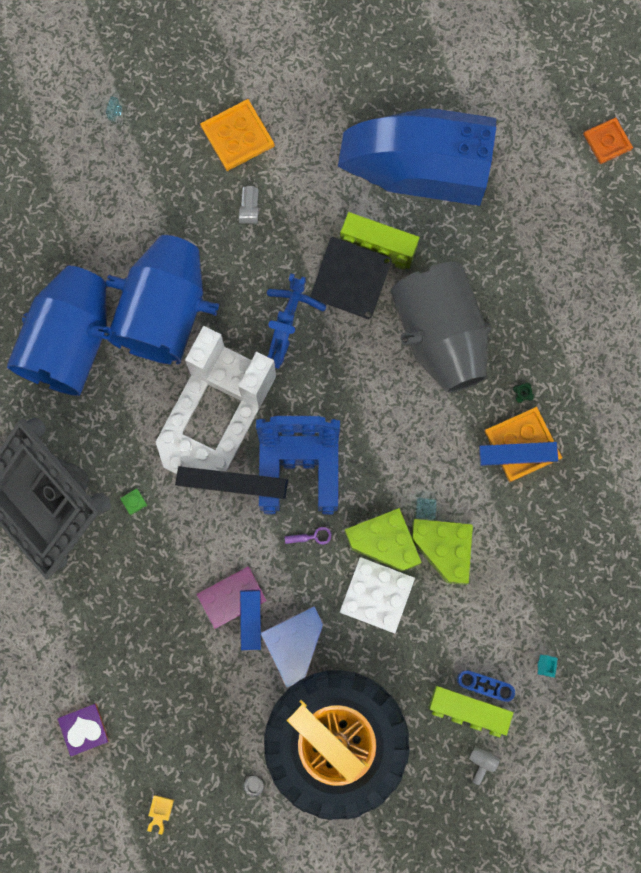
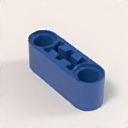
M461 671L457 676V683L461 688L504 702L511 701L515 696L514 687L508 683L472 671ZM464 674L471 676V683L467 686L462 683V676ZM488 681L487 684L489 686L496 687L495 691L486 689L484 692V688L476 685V682L486 683ZM502 687L509 689V695L506 698H502L500 695Z

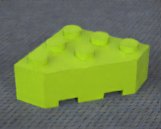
M400 508L347 528L344 531L351 550L403 572L422 563Z
M414 519L412 522L411 538L414 545L433 568L436 569L446 583L469 584L473 525Z

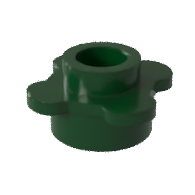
M530 383L513 387V391L516 393V402L522 403L525 400L532 401L534 399Z

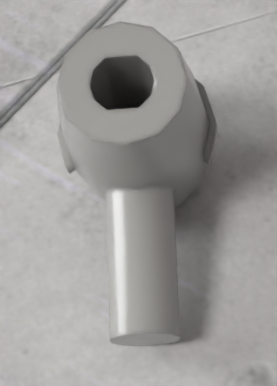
M475 747L469 760L477 764L479 768L472 782L480 785L487 770L492 773L496 771L500 759L491 754V752Z

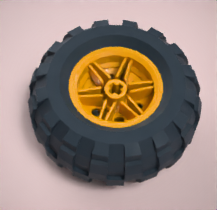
M329 670L315 673L291 686L279 698L272 709L264 735V756L267 769L279 792L302 812H307L327 820H348L361 817L362 814L375 810L386 802L385 800L397 789L403 778L410 752L407 723L392 695L372 679L344 670ZM300 700L307 705L306 708L322 724L327 726V729L338 740L342 741L341 743L359 760L363 759L369 765L351 783L334 767L328 768L326 766L327 760L319 752H314L313 746L287 722V719L301 706ZM341 720H345L347 722V726L345 728H341L339 726V722ZM359 736L361 739L360 743L355 744L353 737Z

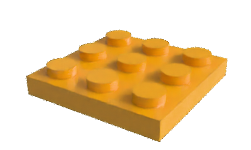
M249 99L200 123L203 132L226 171L275 147L272 138Z
M537 407L484 431L491 445L554 442ZM558 450V460H560L562 456ZM554 462L507 464L501 466L510 483Z

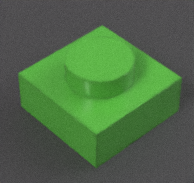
M138 489L120 498L130 515L147 506Z

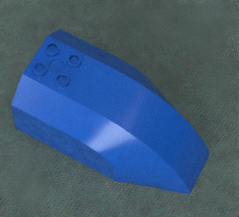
M417 109L364 121L343 132L338 167L372 184H376L388 192L480 206L487 187L492 163L496 118L441 109Z

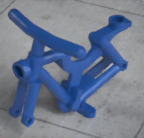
M292 273L290 274L289 281L290 289L293 291L268 289L266 292L270 297L290 298L284 312L279 311L277 321H270L268 324L270 328L275 330L267 357L270 359L273 357L275 368L278 369L282 365L290 345L288 341L289 334L295 332V327L292 325L298 301L307 303L320 311L326 310L325 304L302 294L305 290L306 277L297 279L295 274Z

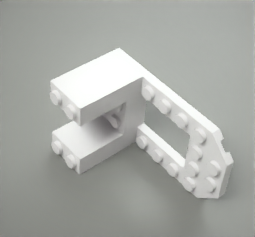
M203 326L185 359L191 377L156 440L163 467L177 474L178 466L227 472L276 378L274 360L258 352L250 360L224 347L221 334ZM208 385L241 401L216 450L183 435Z

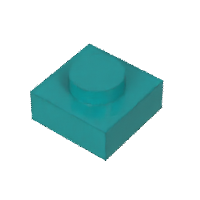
M540 654L537 674L555 678L558 658Z

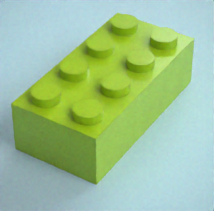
M348 212L340 232V239L389 256L395 267L399 269H410L420 238ZM386 258L384 262L388 263L390 260Z

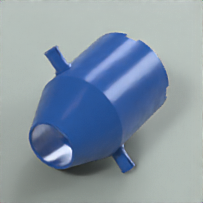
M171 235L159 236L130 268L127 278L122 279L108 275L107 278L110 280H106L107 287L122 290L110 326L111 335L108 334L110 336L107 339L108 342L121 349V346L130 349L129 353L155 362L171 365L172 361H177L176 364H180L197 312L201 311L216 316V310L218 311L219 309L218 303L208 302L202 298L203 287L198 247L179 237Z
M66 266L34 297L28 313L23 315L26 318L22 317L24 324L8 360L7 368L33 383L38 384L41 381L49 384V389L68 395L80 396L102 340L110 338L109 335L105 334L111 335V329L107 327L106 281L83 268Z

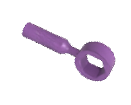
M320 527L315 531L314 535L285 536V544L307 542L309 539H315L318 544L325 545L331 540V532L326 527ZM326 530L329 537L327 541L320 542L316 537L318 531Z

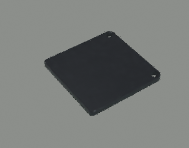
M331 237L311 293V298L370 319L376 308L392 259L389 256L342 239ZM386 258L390 260L389 264L384 262ZM366 312H370L371 316L367 317Z

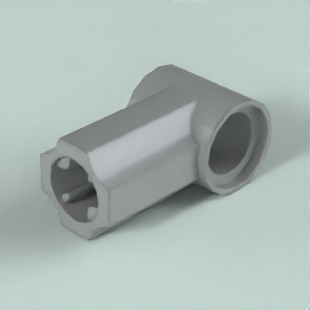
M246 186L242 189L239 223L258 224L259 190L254 186Z

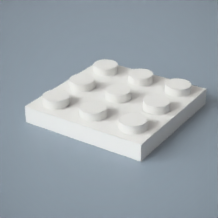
M360 557L340 613L395 634L415 578Z

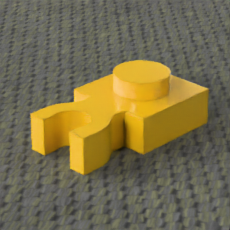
M158 795L153 796L149 816L154 818L149 824L147 831L152 832L153 825H158L160 827L158 834H163V821H169L174 799Z

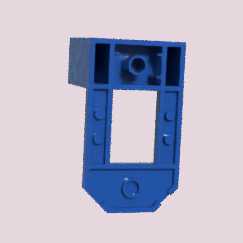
M274 416L270 417V422H265V419L256 420V430L260 443L259 476L280 478V465H284L285 469H294L295 466H303L304 469H314L315 466H318V511H322L323 515H333L334 511H338V442L340 420L333 419L329 423L325 422V417ZM294 433H302V435H304V436H292V435H294ZM259 496L260 511L268 515L276 514V511H280V499Z

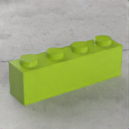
M438 686L434 688L428 708L433 710L432 715L441 718L444 715L452 717V722L461 725L463 721L471 723L470 728L479 731L483 727L490 730V735L499 738L501 734L507 736L514 713Z

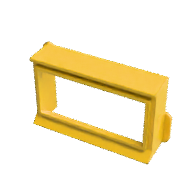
M300 700L301 706L287 719V722L351 783L369 765L363 759L359 760L306 708L307 705Z

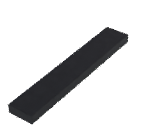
M178 466L175 485L286 499L288 479Z

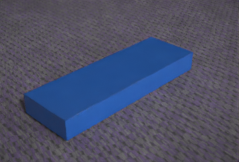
M240 590L241 650H261L260 590Z

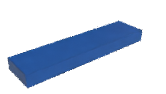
M557 442L479 446L480 466L558 462Z

